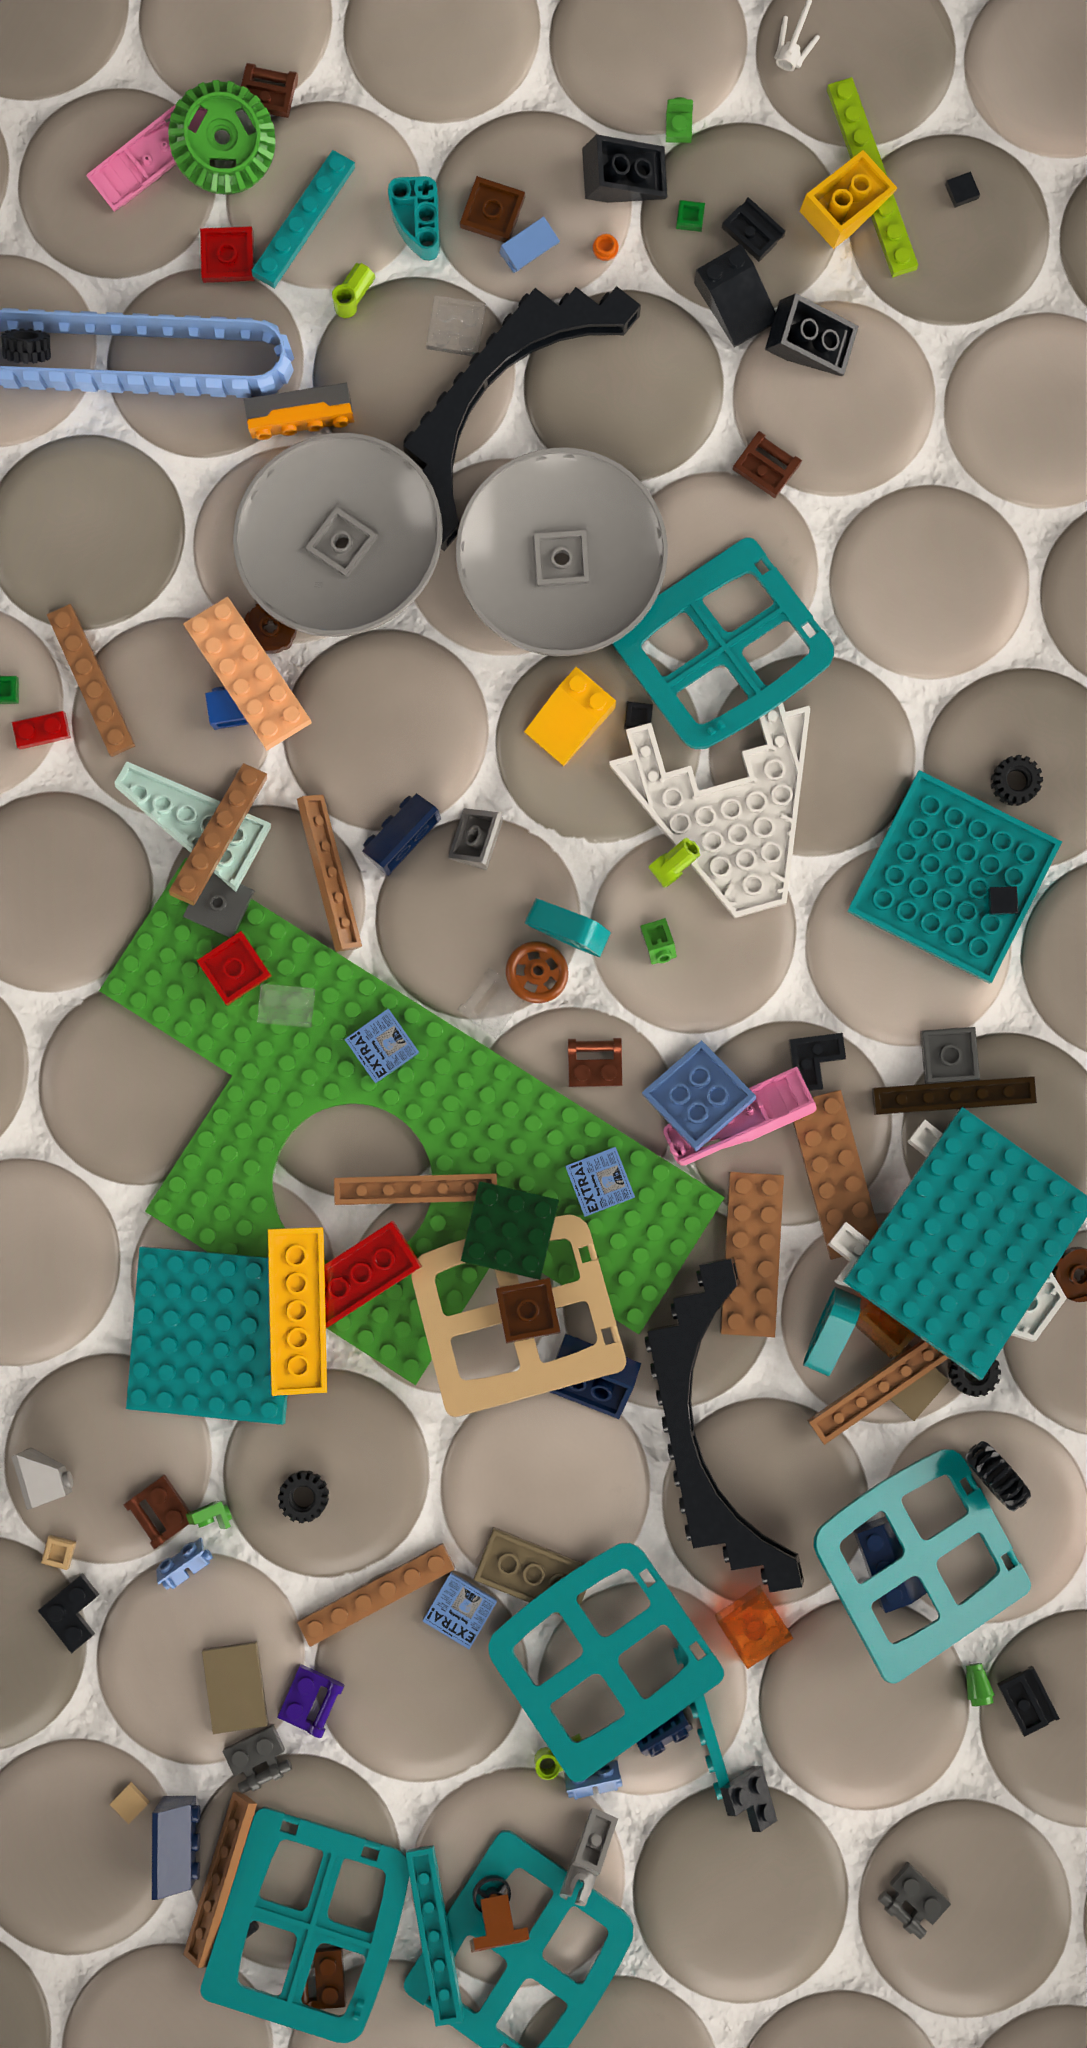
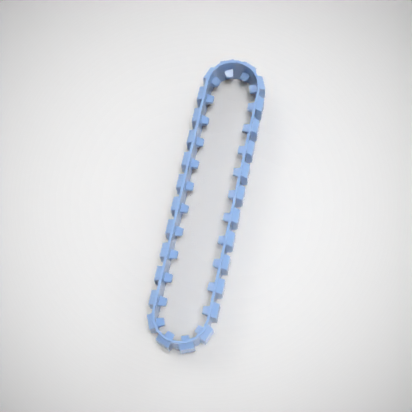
M2 308L0 310V332L11 331V329H33L34 331L41 330L46 333L263 341L275 345L274 351L276 356H280L279 361L275 363L272 370L263 375L256 376L0 366V385L4 388L20 389L21 387H29L34 390L55 388V390L59 391L80 389L84 392L106 390L108 393L132 391L133 394L158 392L159 395L184 393L185 396L210 394L211 397L236 395V398H252L253 396L278 393V390L284 384H288L294 371L291 364L294 356L287 336L280 334L277 325L266 320L258 321L253 320V318L241 317L227 319V317L216 316L201 318V316L191 315L175 317V315L166 314L149 316V314L141 313L123 315V313L116 312L97 314V312L91 311L71 313V311L66 310L45 312V310L41 309L19 311L16 308Z

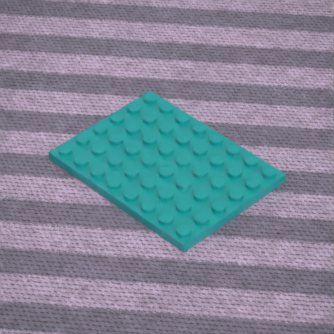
M961 1107L843 1282L975 1378L982 1380L1087 1218V1195L968 1110Z

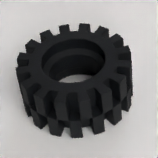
M11 329V331L7 330L1 334L2 356L7 361L23 362V364L32 362L34 364L37 361L42 363L45 360H50V335L41 330L34 331L33 329Z
M1022 755L1010 756L995 768L994 774L991 776V780H993L991 789H995L993 794L995 797L999 795L1001 797L999 801L1002 803L1006 801L1008 802L1007 805L1012 806L1016 804V806L1029 802L1040 791L1042 787L1040 783L1043 782V777H1040L1042 771L1041 768H1036L1037 763L1035 761H1029L1030 757L1021 758ZM1019 771L1026 777L1024 789L1014 790L1008 785L1007 776L1010 772Z
M995 1359L982 1380L971 1382L966 1378L962 1367L953 1361L948 1365V1368H950L948 1375L952 1379L951 1383L960 1392L974 1397H979V1395L985 1396L988 1395V1391H993L995 1389L994 1385L996 1383L999 1384L1000 1379H998V1375H1001V1370L998 1368L1000 1365L998 1360Z
M299 1471L296 1474L290 1475L279 1489L278 1500H280L279 1508L283 1509L284 1512L282 1514L285 1517L289 1516L293 1522L296 1520L299 1523H304L305 1521L309 1523L321 1515L328 1504L329 1489H326L327 1484L325 1480L322 1481L320 1479V1475H314L312 1471ZM305 1486L312 1490L314 1500L310 1506L300 1507L295 1503L293 1494L298 1487Z

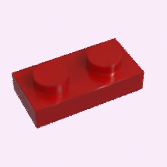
M64 711L12 722L16 745L20 750L71 738Z

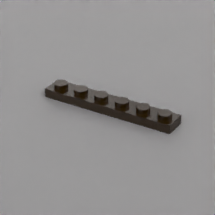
M1035 1076L872 1088L874 1115L961 1109V1107L966 1109L1037 1103Z

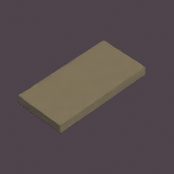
M493 1527L473 1580L526 1602H531L553 1584L585 1563ZM586 1590L577 1596V1602L580 1606Z

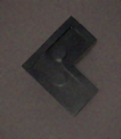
M843 1033L788 1040L792 1068L798 1067L809 1091L823 1089L820 1063L846 1059Z
M81 1574L38 1610L71 1654L95 1634L79 1611L100 1594L84 1574Z
M753 1766L720 1788L727 1816H737L744 1810H747L752 1832H762L778 1821L762 1766Z

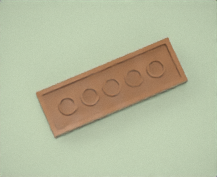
M841 1090L812 1097L816 1105V1111L793 1122L830 1260L843 1257L831 1248L828 1243L845 1222L869 1241L878 1230V1224Z
M729 1172L725 1259L734 1257L740 1284L722 1304L721 1334L775 1338L784 1175Z

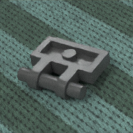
M274 1724L224 1748L222 1751L233 1776L235 1777L244 1772L247 1777L246 1780L238 1783L241 1794L249 1790L254 1792L260 1789L262 1784L272 1779L276 1781L282 1778L284 1773L292 1770L289 1759L279 1763L276 1757L283 1753L285 1748ZM267 1761L269 1769L257 1774L254 1767Z
M909 1862L890 1882L897 1892L891 1897L884 1891L878 1897V1900L885 1906L884 1910L890 1916H896L903 1923V1928L909 1934H915L919 1939H922L927 1932L920 1925V1922L925 1918L933 1925L951 1905L950 1901ZM905 1900L915 1908L911 1914L901 1907Z

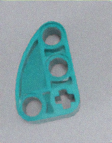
M426 176L394 178L388 185V195L395 226L404 242L414 253L423 260H434L440 253L439 198L436 182L434 179ZM398 193H405V194H406V195H404L403 197H397V196H395V195L398 194ZM427 216L432 217L430 221L422 220V218ZM426 241L433 242L430 246L422 245Z
M535 898L524 922L528 926L554 939L597 957L601 956L611 934L600 923L586 916Z
M837 1287L833 1289L812 1336L803 1366L830 1376L858 1321L861 1297Z

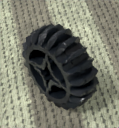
M984 1441L979 1442L977 1445L975 1444L969 1449L970 1451L965 1455L966 1462L996 1498L1011 1511L1015 1512L1019 1507H1023L1027 1500L1031 1498L1030 1490L1005 1459Z

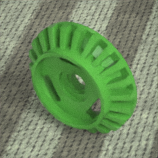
M212 80L209 83L202 82L192 90L189 89L185 92V95L176 103V107L171 114L168 136L172 156L183 175L197 187L215 194H236L253 187L268 171L275 152L276 138L274 125L267 108L246 87L238 86L231 81L220 82L219 80ZM200 108H204L207 110V113L197 132L194 133L188 129L189 124L195 113ZM240 109L248 115L256 132L249 136L236 114ZM219 130L226 131L230 136L228 143L219 144L214 137L216 132ZM210 160L236 161V167L210 166Z

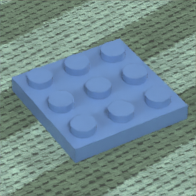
M702 1040L642 1092L645 1099L695 1151H698L756 1100V1095Z

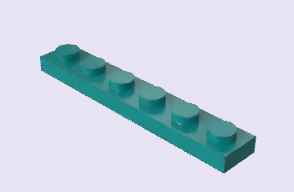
M334 150L331 151L251 270L253 277L275 289L354 171V161Z
M677 1641L678 1647L673 1648L678 1665L683 1664L685 1666L688 1663V1656ZM702 1695L690 1704L693 1718L700 1719L702 1728L697 1729L701 1745H707L710 1755L705 1756L709 1772H715L718 1782L713 1783L717 1800H721L723 1798L720 1788L730 1781L704 1695Z
M431 1845L409 1849L406 1851V1859L435 2026L461 2023L464 2021V2012L435 1847Z

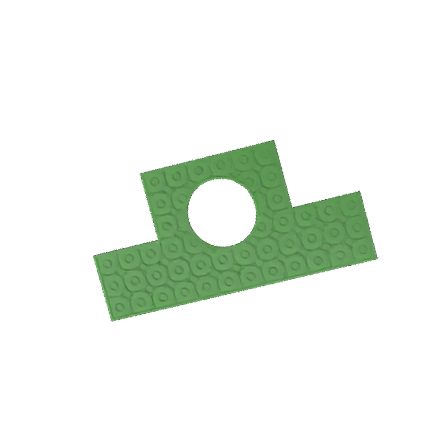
M185 858L99 991L223 1069L232 1077L145 1212L207 1252L268 1257L267 1229L285 1228L279 1217L275 1202L273 1176L277 1160L286 1141L303 1122L324 1109L346 1104L369 1105L395 1115L412 1129L428 1155L432 1175L497 1174V1185L558 1199L559 1203L555 1217L574 1215L585 1221L591 1232L615 1320L640 1334L725 1197L253 899L249 903L236 934L240 931L244 933L272 976L227 1006L197 960L228 940L229 937L184 918L183 915L189 904L169 894V889L188 859ZM389 1009L420 1053L375 1083L344 1039ZM616 1147L635 1198L584 1217L565 1166ZM475 1201L430 1202L422 1225L407 1242L417 1259L424 1253L466 1239ZM566 1239L549 1241L542 1271L544 1275L560 1285L578 1281L580 1278L571 1243ZM588 1247L579 1248L582 1263L591 1261ZM324 1259V1265H325V1264L328 1263L329 1261ZM463 1263L436 1275L435 1283L444 1315L451 1316L462 1313L489 1268ZM411 1274L327 1328L415 1386L432 1360Z

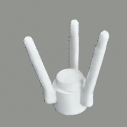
M812 0L806 1L792 39L786 42V45H784L788 17H783L778 48L774 58L778 67L785 71H794L795 67L800 68L803 60L820 38L819 35H815L803 52L800 53V46L796 42Z

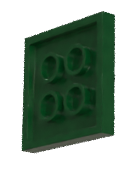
M479 1181L461 1261L540 1280L559 1200Z

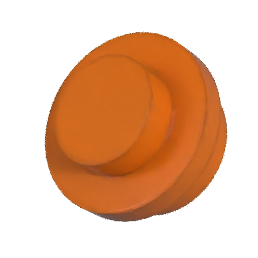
M610 234L598 236L593 243L594 255L602 261H609L616 257L619 249L617 240Z

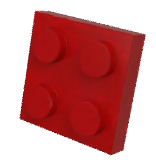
M252 226L200 228L201 278L203 283L255 281L251 271L254 267V234Z
M242 931L197 960L227 1006L272 976Z

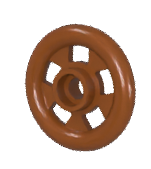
M532 941L520 945L511 953L506 964V979L511 990L527 1002L545 1003L555 999L565 989L568 981V965L564 956L557 948L545 942ZM538 952L540 959L529 960L528 953ZM552 958L557 968L550 970L549 965L545 962L546 960ZM517 964L525 965L524 976L516 975ZM533 968H540L542 975L534 974ZM549 977L556 981L551 989L544 985ZM527 981L537 985L535 993L524 988Z

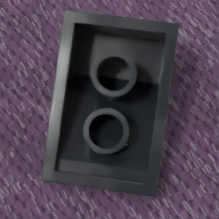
M596 134L582 148L585 199L612 203L662 200L668 197L664 146Z
M742 244L737 245L696 269L694 284L734 348L772 326L776 312L757 269Z
M795 293L779 300L765 350L786 361L838 376H844L859 326Z

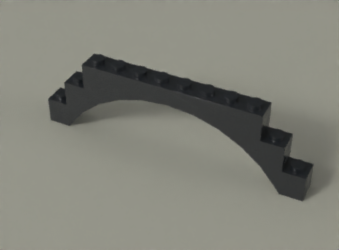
M617 286L611 293L607 292L599 304L577 287L571 293L567 292L562 297L559 306L537 288H534L530 294L526 293L521 298L518 309L513 314L509 313L505 317L502 328L497 333L494 332L489 336L486 341V347L482 352L474 354L464 373L460 372L455 377L451 389L448 392L444 391L439 396L436 407L431 412L427 411L420 420V426L415 432L410 431L403 441L405 454L423 469L422 471L427 476L437 497L442 516L441 549L443 551L457 537L460 525L453 497V466L458 442L471 411L486 389L509 367L532 352L559 341L583 336H624L640 317L641 305Z
M734 1257L702 1263L699 1265L700 1270L696 1271L699 1286H704L705 1291L679 1295L673 1298L674 1303L671 1304V1313L674 1320L678 1319V1324L652 1328L647 1331L648 1336H645L647 1352H652L654 1363L650 1364L652 1377L658 1380L659 1390H656L659 1406H663L665 1416L662 1417L664 1432L669 1433L671 1442L668 1444V1454L670 1460H675L676 1470L673 1471L676 1487H680L682 1497L679 1498L680 1510L687 1517L688 1524L685 1525L687 1541H692L693 1549L725 1543L726 1546L722 1548L725 1563H730L731 1571L764 1565V1568H761V1578L763 1585H768L769 1593L801 1588L804 1583L799 1554L762 1534L737 1512L719 1490L704 1462L696 1437L691 1397L693 1372L700 1345L716 1312L740 1284Z

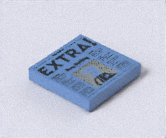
M389 1009L344 1039L375 1083L420 1053Z
M616 1147L565 1166L584 1217L635 1198Z
M450 1572L423 1618V1622L470 1649L496 1605L497 1599Z

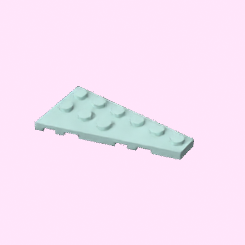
M130 762L125 763L115 780V787L190 853L220 804V801ZM248 813L213 872L235 892L271 829V823Z

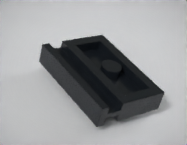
M749 197L722 223V229L736 242L742 244L743 248L758 262L773 249L786 233L779 224Z
M1033 1666L997 1683L1024 1737L1049 1725L1048 1723L1060 1719Z

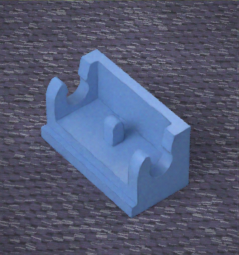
M542 217L502 244L499 254L512 272L515 273L553 246L559 244L560 240L545 217Z

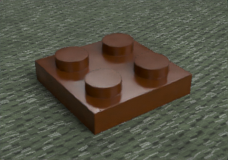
M476 176L460 221V228L504 243L507 242L513 234L526 197L525 192Z
M550 1278L496 1288L506 1344L560 1333Z

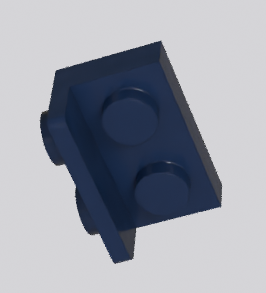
M681 1710L638 1741L637 1745L642 1754L654 1757L665 1750L664 1746L672 1741L678 1743L689 1736L688 1732L693 1727L687 1720L683 1710Z

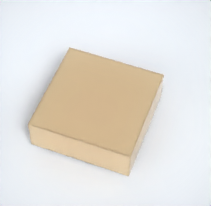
M53 1535L48 1536L41 1563L68 1570L76 1542Z
M130 1782L109 1805L130 1824L150 1801Z

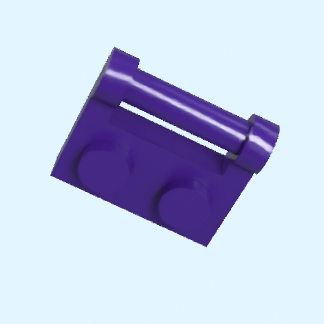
M301 1664L277 1718L307 1731L314 1737L322 1738L326 1730L324 1726L338 1694L342 1693L345 1686L343 1683ZM323 1686L328 1691L313 1722L307 1719L320 1687Z

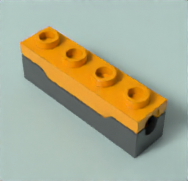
M347 382L244 399L248 430L252 439L267 440L273 435L292 436L298 431L308 430L310 432H317L322 430L323 427L334 426L342 428L346 427L349 423H354Z

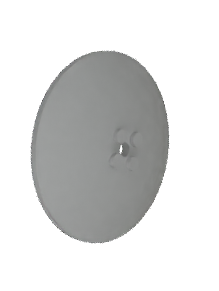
M325 434L306 439L285 449L271 459L254 477L240 502L236 514L233 535L234 555L240 576L247 590L264 611L277 621L292 629L311 635L325 637L355 635L377 628L392 620L409 607L421 594L435 570L440 555L443 532L442 516L437 497L427 476L403 451L383 440L363 434ZM347 538L349 543L345 548H337V540Z
M575 448L537 450L519 456L494 471L479 486L467 504L460 521L456 541V561L461 586L468 602L482 622L495 634L512 645L529 652L549 656H574L597 651L611 645L632 631L643 620L657 599L666 573L668 543L664 522L657 504L645 486L630 471L617 462L595 452ZM559 553H565L568 555L569 561L564 565H559L555 562L554 558Z

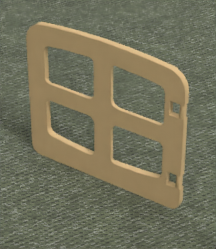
M574 1215L555 1217L550 1241L566 1239L571 1243L580 1278L578 1281L553 1287L552 1292L556 1308L583 1301L588 1304L597 1342L593 1346L547 1363H543L540 1360L534 1338L514 1342L520 1363V1368L514 1372L472 1380H463L459 1376L451 1339L454 1336L502 1324L498 1302L451 1316L443 1314L435 1277L440 1272L466 1263L461 1261L466 1239L445 1245L418 1257L422 1267L411 1274L412 1283L444 1408L450 1416L460 1417L615 1374L625 1368L626 1356L591 1232L587 1223L580 1217ZM587 1246L591 1261L582 1263L579 1248ZM494 1269L499 1288L519 1284L517 1274ZM606 1328L611 1329L614 1343L605 1345L601 1330Z

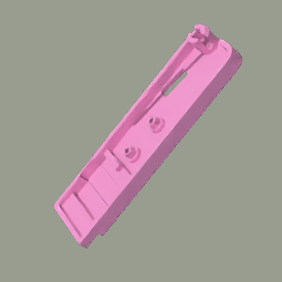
M176 104L86 175L87 179L114 212L126 205L176 165L169 145L168 128L170 121L167 123L165 121L171 117ZM200 108L195 113L189 124V130L194 133L197 132L207 110Z
M796 1066L750 1087L749 1089L756 1095V1100L708 1141L720 1139L718 1143L701 1147L698 1151H695L670 1124L665 1126L663 1132L670 1146V1152L674 1155L676 1162L682 1166L688 1165L716 1151L752 1141L816 1111L815 1102L798 1067Z

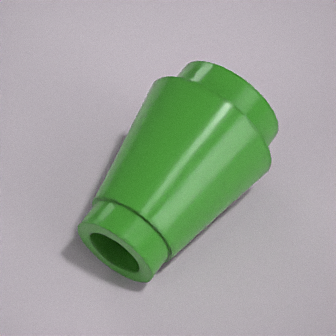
M982 1663L966 1665L967 1700H971L973 1707L994 1703L992 1696L995 1694Z

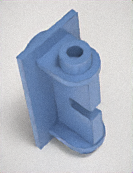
M199 1538L195 1542L186 1544L177 1555L162 1561L156 1569L157 1583H162L167 1590L170 1588L174 1589L189 1578V1574L185 1570L186 1568H189L195 1574L210 1564L209 1560L213 1556L208 1549L204 1550L203 1539Z
M618 1761L609 1762L582 1782L572 1781L564 1772L568 1797H574L575 1800L594 1795L592 1787L597 1786L599 1794L614 1790L617 1791L618 1787L623 1786Z

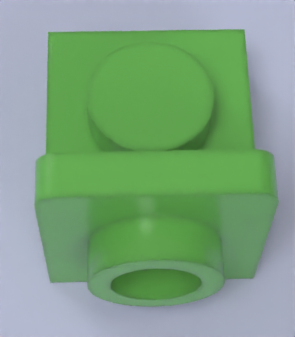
M677 97L667 100L666 142L691 143L692 99Z
M666 918L640 926L651 964L666 963L677 957L675 943Z
M222 1501L212 1502L186 1514L189 1524H198L199 1528L213 1523L214 1516H216L220 1529L231 1527L229 1522L232 1519L231 1512L226 1504L223 1505Z

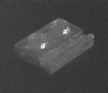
M261 984L257 1023L312 1028L315 989Z

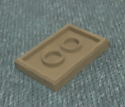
M257 1641L203 1649L202 1657L213 1734L266 1727L268 1725Z

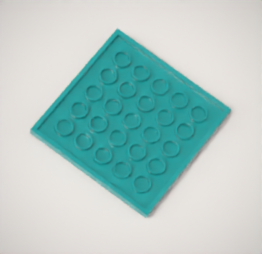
M919 770L847 912L991 984L1062 841ZM1017 886L1018 913L989 915L988 888Z
M139 1247L126 1409L278 1425L285 1424L288 1395H271L268 1257Z

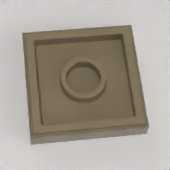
M907 1343L894 1359L912 1348V1346ZM934 1368L890 1400L909 1418L915 1421L950 1380Z

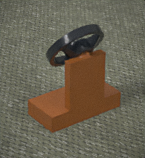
M498 1875L482 1878L473 1889L472 1899L477 1910L482 1913L486 1936L473 1938L469 1941L471 1953L529 1940L528 1927L514 1930L509 1904L511 1889L508 1882ZM489 1881H500L503 1883L498 1888L480 1889L482 1885ZM507 1888V1894L502 1895ZM477 1894L484 1898L480 1900L481 1906L476 1902Z

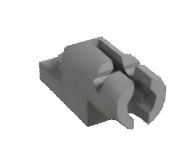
M595 1808L590 1810L582 1837L578 1840L559 1894L561 1898L567 1900L568 1897H571L576 1882L580 1879L583 1882V1887L578 1892L575 1904L579 1906L587 1904L596 1877L601 1872L618 1818Z

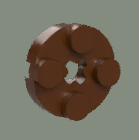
M258 603L255 604L256 607L252 608L250 612L248 611L244 621L266 654H275L289 649L296 637L297 630L277 621L264 611ZM269 621H273L274 625L277 626V629L273 630L272 633H268L266 629H263L264 626L269 624Z
M1072 1247L1065 1250L1052 1273L1067 1299L1075 1302H1086L1087 1249ZM1078 1268L1084 1270V1274L1080 1276L1081 1280L1079 1281L1074 1278V1273Z

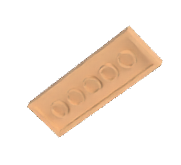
M228 596L183 623L185 629L266 751L312 723Z

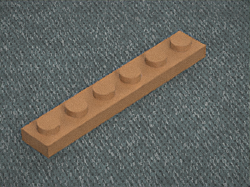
M69 604L47 614L109 755L113 757L135 747V743L73 606Z
M245 763L242 764L169 889L171 896L190 905H195L265 784L267 773Z
M302 796L297 799L335 951L358 949L362 947L324 796Z
M497 1174L334 1178L335 1205L475 1201L479 1181L497 1185Z
M922 1340L807 1421L825 1445L943 1363L948 1357Z
M441 1543L298 1620L297 1623L309 1647L451 1572L455 1569V1566L444 1544Z
M233 1792L183 1953L198 1968H204L208 1965L257 1806L256 1802L244 1793L241 1794V1792Z

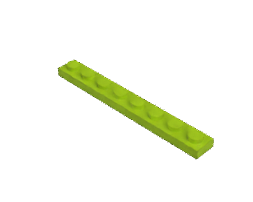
M850 77L828 84L827 93L850 159L864 150L886 174L853 78ZM892 194L871 215L893 278L917 270L918 262L894 194Z

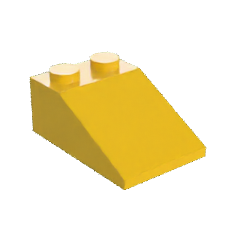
M862 150L809 191L804 198L799 212L834 249L850 237L897 190V187L868 154Z
M575 667L554 691L524 733L564 767L616 707V700L579 668Z

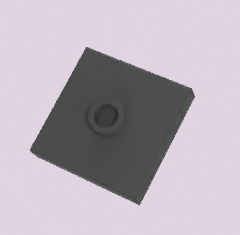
M213 873L195 905L189 904L183 917L231 938L236 934L255 891L240 884L235 892Z
M975 1027L920 1031L925 1084L980 1080Z

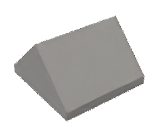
M464 808L448 858L487 870L503 823L502 814L499 812Z

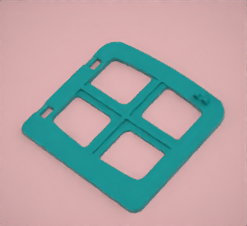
M750 537L741 539L659 594L643 620L624 637L612 643L615 650L680 739L688 747L696 750L707 749L779 706L827 669L834 657V646L831 639L820 628L812 614L778 569L774 567L757 541ZM761 560L769 570L763 575L755 566ZM745 574H752L774 603L735 631L727 632L704 604L703 598ZM686 613L708 642V647L669 675L662 676L643 651L642 644L677 615ZM787 621L807 645L809 654L773 683L765 685L742 654L743 649L781 623ZM807 623L816 632L810 638L802 628ZM717 666H724L746 693L748 700L705 724H698L679 700L677 693Z
M938 1450L886 1478L828 1519L817 1529L814 1536V1549L822 1567L881 1677L888 1683L896 1684L1027 1595L1031 1589V1582L1026 1571L1013 1552V1547L981 1488L975 1482L968 1464L961 1454L954 1450ZM946 1475L952 1482L967 1513L931 1538L924 1540L920 1537L904 1508L902 1497L929 1481ZM965 1477L972 1488V1491L967 1494L960 1483V1480ZM882 1511L903 1548V1554L899 1559L866 1581L858 1583L840 1550V1544L856 1528ZM979 1533L996 1564L997 1571L983 1586L960 1604H957L938 1571L937 1561ZM1005 1553H1007L1013 1564L1008 1570L1001 1558ZM916 1576L920 1579L938 1613V1619L913 1634L891 1643L872 1610V1603L910 1577Z
M619 1543L560 1579L495 1631L488 1644L491 1661L567 1776L574 1782H582L718 1685L724 1677L723 1666L658 1574L645 1552L639 1546L632 1543ZM646 1568L656 1581L649 1587L639 1574ZM621 1569H627L650 1600V1606L611 1635L601 1636L577 1602V1596L604 1578ZM558 1612L581 1644L583 1652L579 1658L541 1685H535L516 1657L514 1647L552 1613ZM666 1625L687 1654L688 1663L651 1696L643 1698L620 1666L618 1658L624 1651L656 1628ZM696 1641L706 1654L699 1660L689 1647ZM599 1674L624 1708L625 1714L583 1740L574 1741L552 1711L551 1704L589 1676Z
M268 1807L260 1808L255 1813L201 1984V1996L208 2002L336 2043H349L357 2039L364 2031L374 2006L397 1934L409 1881V1870L405 1854L389 1845L373 1842L366 1838L303 1818L294 1817ZM286 1821L298 1825L296 1834L280 1830L282 1822ZM282 1840L297 1842L323 1852L308 1906L303 1910L263 1899L260 1896V1890L271 1860ZM364 1846L379 1851L377 1860L361 1855ZM345 1859L379 1868L386 1875L380 1910L375 1929L372 1932H366L335 1922L328 1916L330 1902L342 1863ZM252 1921H258L290 1931L297 1938L284 1986L279 1995L269 1994L244 1986L239 1982L238 1975L242 1953ZM322 1943L356 1952L365 1957V1963L346 2012L342 2015H335L307 2006L301 2000L316 1949Z
M503 1830L496 1836L446 1914L454 1958L467 1936L471 1935L475 1938L486 1936L482 1913L477 1910L472 1899L473 1889L482 1878L498 1875L506 1880L515 1869L521 1868L551 1888L553 1896L530 1930L529 1940L492 1949L506 1960L507 1967L480 2010L474 2012L462 2003L464 2021L449 2025L481 2048H501L503 2043L511 2048H525L498 2029L496 2024L522 1983L526 1979H533L567 2003V2008L536 2048H568L595 2009L620 1966L633 1940V1923L630 1916L622 1908L595 1889H592L585 1906L576 1905L575 1901L578 1892L583 1887V1882L580 1879L576 1882L572 1896L568 1897L567 1900L561 1898L559 1894L568 1870L514 1832ZM489 1881L482 1885L480 1889L498 1888L503 1883L500 1881ZM477 1894L476 1902L481 1906L480 1900L484 1898ZM573 1906L578 1907L608 1930V1935L601 1951L582 1983H577L543 1957V1950L569 1909ZM422 1951L406 1976L404 1989L410 1997L433 2011L431 2000L428 1999L430 1991Z

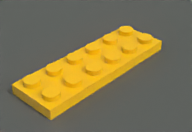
M323 1227L267 1229L271 1395L327 1393Z

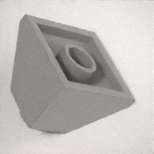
M33 1448L26 1449L12 1456L27 1510L64 1497L72 1492L73 1478L70 1471H66L65 1465Z

